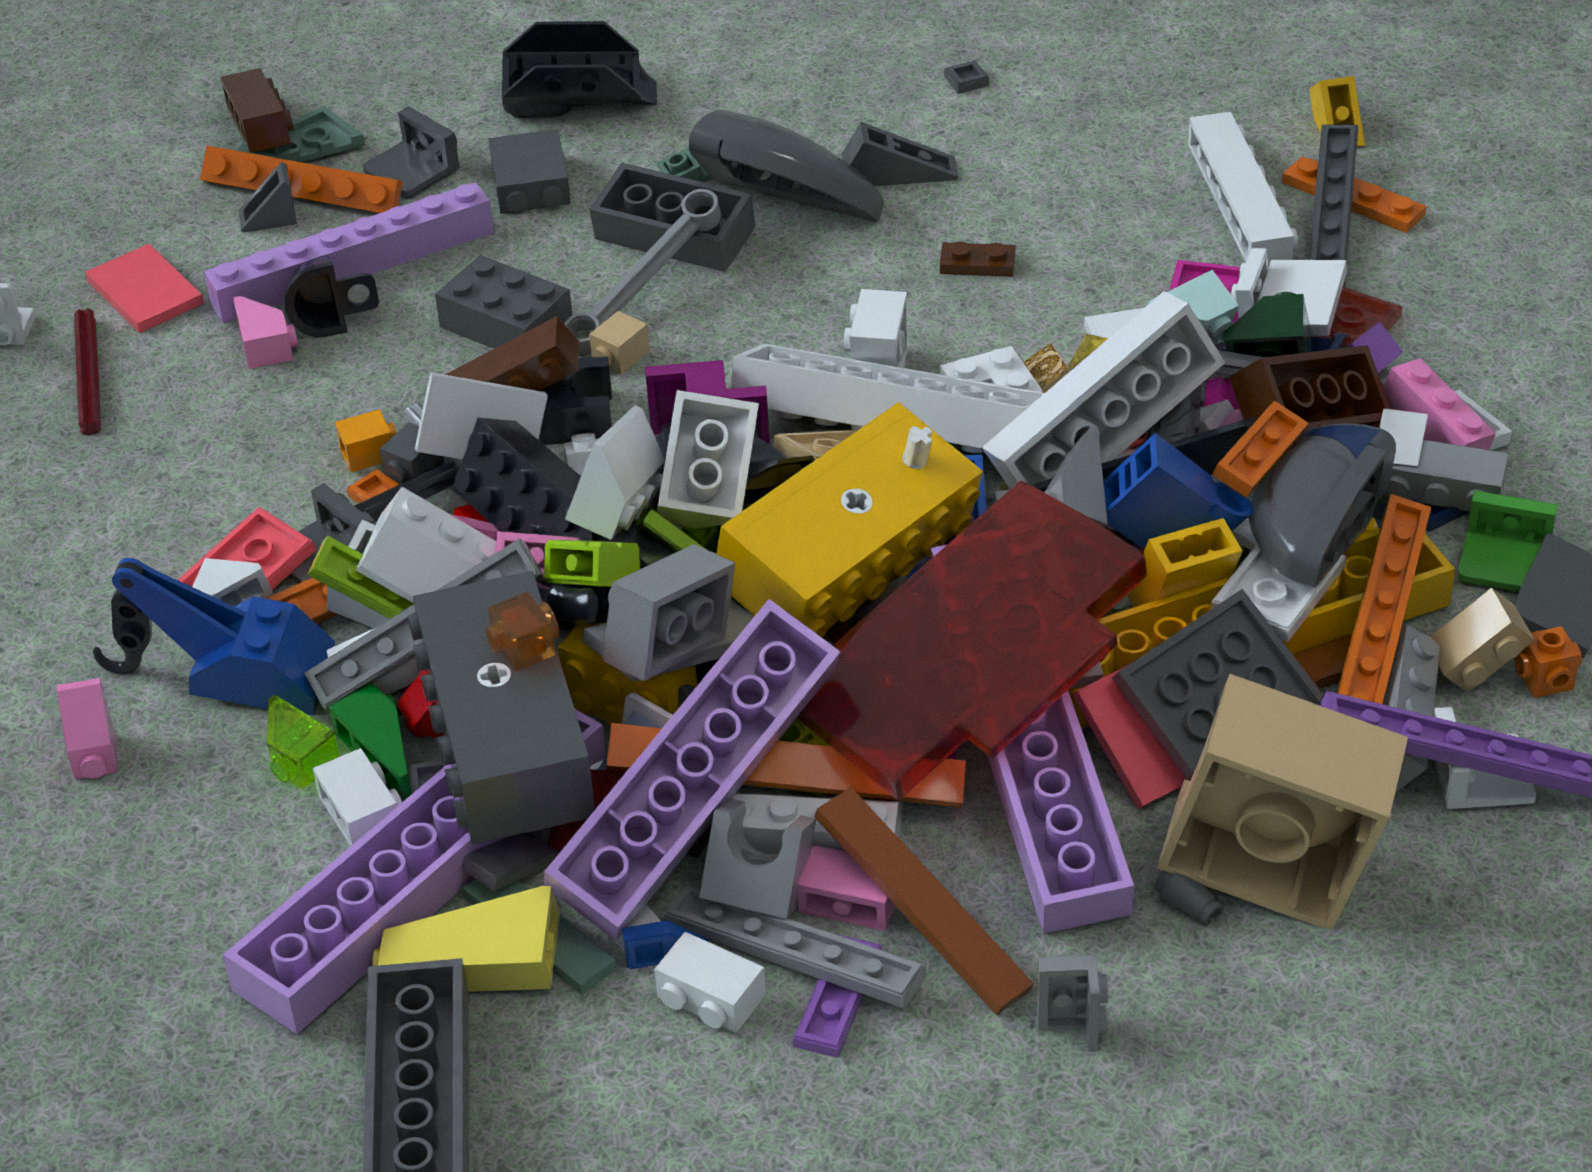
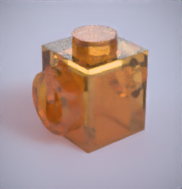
M527 591L488 607L490 626L485 629L488 642L495 653L502 652L515 672L555 656L553 640L559 637V628L556 618L546 602L543 601L537 604Z

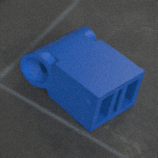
M1156 433L1103 481L1108 525L1143 549L1146 548L1147 542L1151 538L1224 518L1232 532L1253 513V506L1248 498H1245L1222 482H1214L1210 474Z

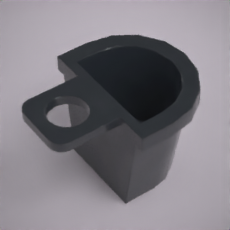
M329 256L301 263L295 269L284 293V308L291 324H294L301 333L313 337H328L348 333L345 315L372 310L379 305V297L373 275L364 273L336 280L333 263L330 261ZM356 284H362L369 289L368 298L361 303H354L348 298L349 289Z

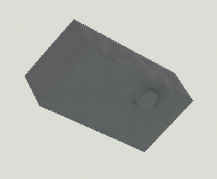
M621 162L589 210L595 239L647 252L683 215L682 200L689 192L697 189L710 190L715 193L721 210L720 222L708 231H696L671 258L725 272L756 226L752 196L750 193ZM698 207L694 209V214H704L711 209V207Z

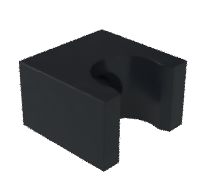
M609 356L579 358L578 372L541 390V392H545L548 395L538 439L544 445L572 442L571 436L584 433H594L595 439H597L612 427L610 410L612 385Z

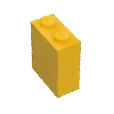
M1224 518L1149 539L1128 594L1132 606L1137 607L1232 576L1242 554V549Z

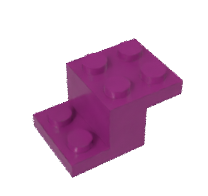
M723 360L645 367L650 427L654 435H659L662 432L663 424L670 423V418L673 417L677 390L759 403L755 429L758 430V438L770 444L766 386L726 389Z

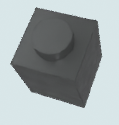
M410 422L380 448L384 474L398 484L415 478L444 463L443 456L421 453L415 450L419 426Z

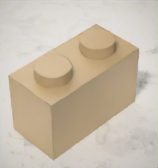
M1493 588L1489 589L1430 636L1434 642L1440 645L1438 665L1443 675L1464 691H1470L1482 684L1490 675L1515 658L1522 650L1535 641L1516 606Z

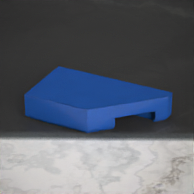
M668 920L622 928L627 968L630 969L658 965L684 932L709 942V939Z

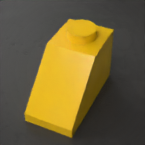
M1354 76L1321 80L1309 89L1314 121L1319 131L1321 132L1322 125H1358L1357 147L1365 146Z

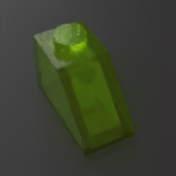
M275 694L268 699L267 746L271 759L270 769L281 782L287 783L290 781L304 789L315 780L314 767L340 757L335 732Z

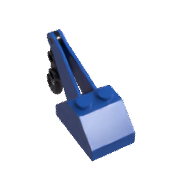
M124 558L119 562L112 577V583L117 589L111 599L112 630L115 640L125 653V660H110L102 654L99 647H95L93 649L94 659L102 668L115 674H129L138 669L142 661V654L152 638L153 621L195 660L189 675L190 695L292 714L314 715L319 699L304 673L328 658L327 650L335 646V640L295 604L253 596L236 606H232L169 577L137 559Z

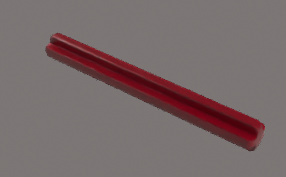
M87 308L84 311L78 309L74 313L78 425L83 435L96 434L101 430L96 319L94 318V311Z

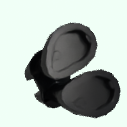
M536 581L547 620L552 629L566 631L574 628L576 624L607 623L609 611L608 595L611 588H600L598 586L576 588L569 584L546 583V585H543Z

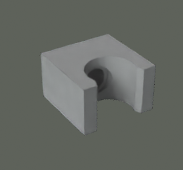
M730 798L714 810L699 898L787 919L798 909L797 883L811 852L816 819L801 815L782 834L780 853L764 854L755 850L748 843L744 835L743 819L747 811L745 802Z

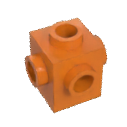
M1562 626L1532 632L1531 634L1535 641L1514 658V663L1518 676L1524 681L1533 698L1573 690L1577 669L1582 664V655L1578 644L1570 640Z

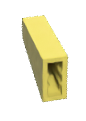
M552 886L536 887L384 929L380 948H376L373 953V966L462 958L468 992L551 989L560 910Z

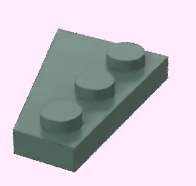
M323 106L292 121L294 130L288 131L290 144L251 153L305 162L365 146L364 134ZM245 144L238 147L239 151L249 153Z

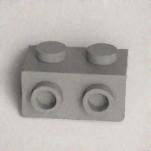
M1096 955L1038 957V1031L1086 1029L1088 1051H1098V1035L1107 1033L1106 1006L1100 1005V1003H1108L1107 974H1098Z

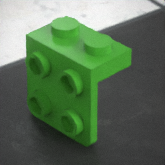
M1474 490L1468 531L1458 568V579L1466 583L1519 592L1546 534L1550 533L1553 535L1558 504Z

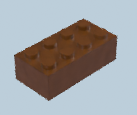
M1368 345L1260 358L1229 376L1244 420L1255 416L1259 418L1276 401L1309 423L1305 431L1319 426L1340 423L1364 424L1378 428L1380 427L1383 408L1391 409Z

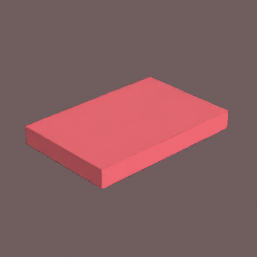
M150 244L85 272L87 281L139 333L204 304L202 294Z
M258 507L182 575L178 581L192 587L205 558L259 563L273 590L314 553L316 547L311 539L261 507Z
M1121 668L1077 690L1073 697L1133 803L1138 809H1141L1181 788L1184 779L1187 780V778L1113 681L1112 677L1123 669Z

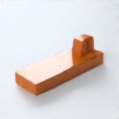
M1274 401L1217 464L1212 475L1245 498H1248L1285 453L1302 436L1309 423Z

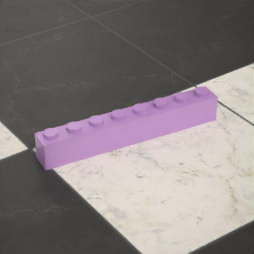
M476 182L464 184L456 189L437 195H430L404 206L393 207L383 213L359 218L355 222L334 229H326L321 233L300 240H292L285 245L267 251H259L233 262L222 263L215 268L204 271L210 303L224 324L237 319L233 297L242 296L271 307L284 304V293L295 269L301 263L308 260L329 256L330 261L333 263L337 280L364 273L373 274L493 234L490 200Z

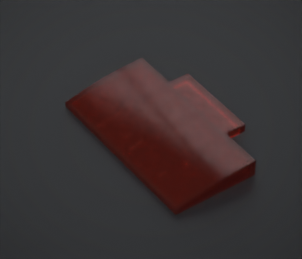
M1021 480L832 645L840 651L836 668L796 718L898 801L967 739L993 759L1118 645L1117 635L1098 620L1147 577L1145 555L1082 513Z

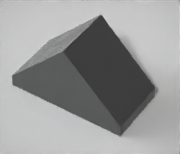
M280 162L239 209L242 232L297 224L286 164Z

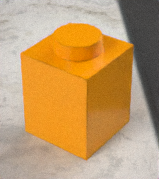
M380 409L335 422L339 448L350 472L382 464L380 448L397 431L393 422L386 423Z

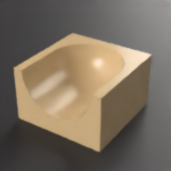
M1229 674L1191 781L1184 779L1179 791L1157 869L1171 874L1176 872L1185 875L1204 886L1312 925L1333 929L1390 818L1408 737Z

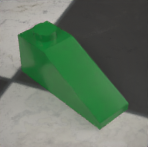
M370 683L329 706L334 734L352 752L361 748L370 763L377 761L384 773L386 786L390 790L394 788L402 802L411 796L398 717L401 716V711L395 698L391 694L385 695L373 683Z

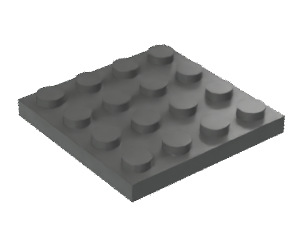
M1243 589L1112 677L1127 700L1189 781L1192 779L1203 751L1229 674L1320 706L1321 700L1324 697Z

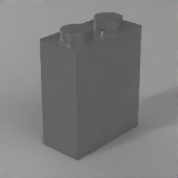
M558 129L488 138L500 214L571 204L568 175Z

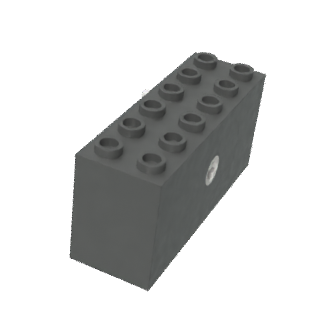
M533 571L414 595L415 614L408 615V621L413 641L420 639L421 643L413 645L418 671H427L426 675H421L425 700L435 702V705L428 706L433 731L443 733V736L436 737L442 764L445 763V766L451 764V768L445 769L450 796L453 795V798H460L459 801L453 802L458 828L467 827L471 845L588 819L595 811L589 755Z

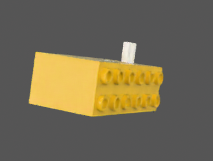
M898 402L721 526L716 554L735 562L731 596L754 616L770 599L823 638L828 628L839 620L841 622L848 620L855 613L859 605L867 599H876L890 582L897 577H906L913 570L917 562L926 556L931 557V548L943 546L952 536H961L969 529L973 522L972 512L974 504L980 496L979 486L983 471Z

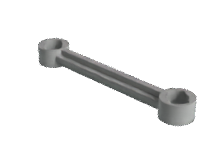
M697 189L689 192L682 200L683 215L589 313H577L565 321V326L575 337H577L576 333L581 330L590 329L594 331L617 311H621L696 231H708L718 225L721 220V210L714 192L707 189ZM698 207H711V209L704 214H694V209ZM590 337L579 340V354H591Z

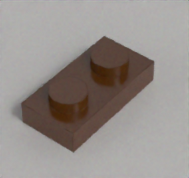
M942 242L940 274L1013 277L1016 245Z

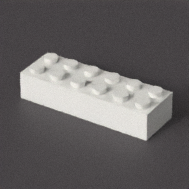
M1163 291L987 442L982 449L1010 489L1022 488L1052 479L1068 452L1090 427L1098 429L1101 463L1114 460L1224 365L1225 361L1189 303Z

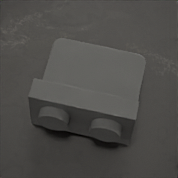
M408 106L398 112L402 142L363 164L364 174L403 181L401 196L403 197L414 195L459 168L455 132Z
M325 483L311 490L317 521L298 531L311 539L316 547V551L289 575L298 583L312 578L307 574L323 540L327 536L349 546L362 520L376 525L370 514L361 512L349 502L344 494L336 493Z

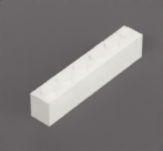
M1231 112L1190 117L1188 145L1245 262L1252 248L1267 249L1268 266L1271 260H1292L1293 250L1298 248L1297 232L1295 228H1290L1285 208L1283 206L1279 207L1276 201L1275 189L1272 185H1268L1263 166L1257 164L1253 146L1247 144L1242 125H1237Z

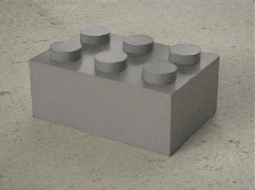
M693 544L612 582L608 595L607 627L603 636L605 642L603 662L642 681H646L725 639L735 562Z

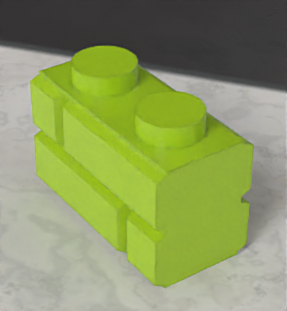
M547 540L545 544L544 578L546 583L612 586V582L640 569V548L637 543Z

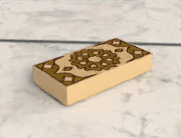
M1049 343L1023 362L1043 393H1046L1071 371L1052 343Z

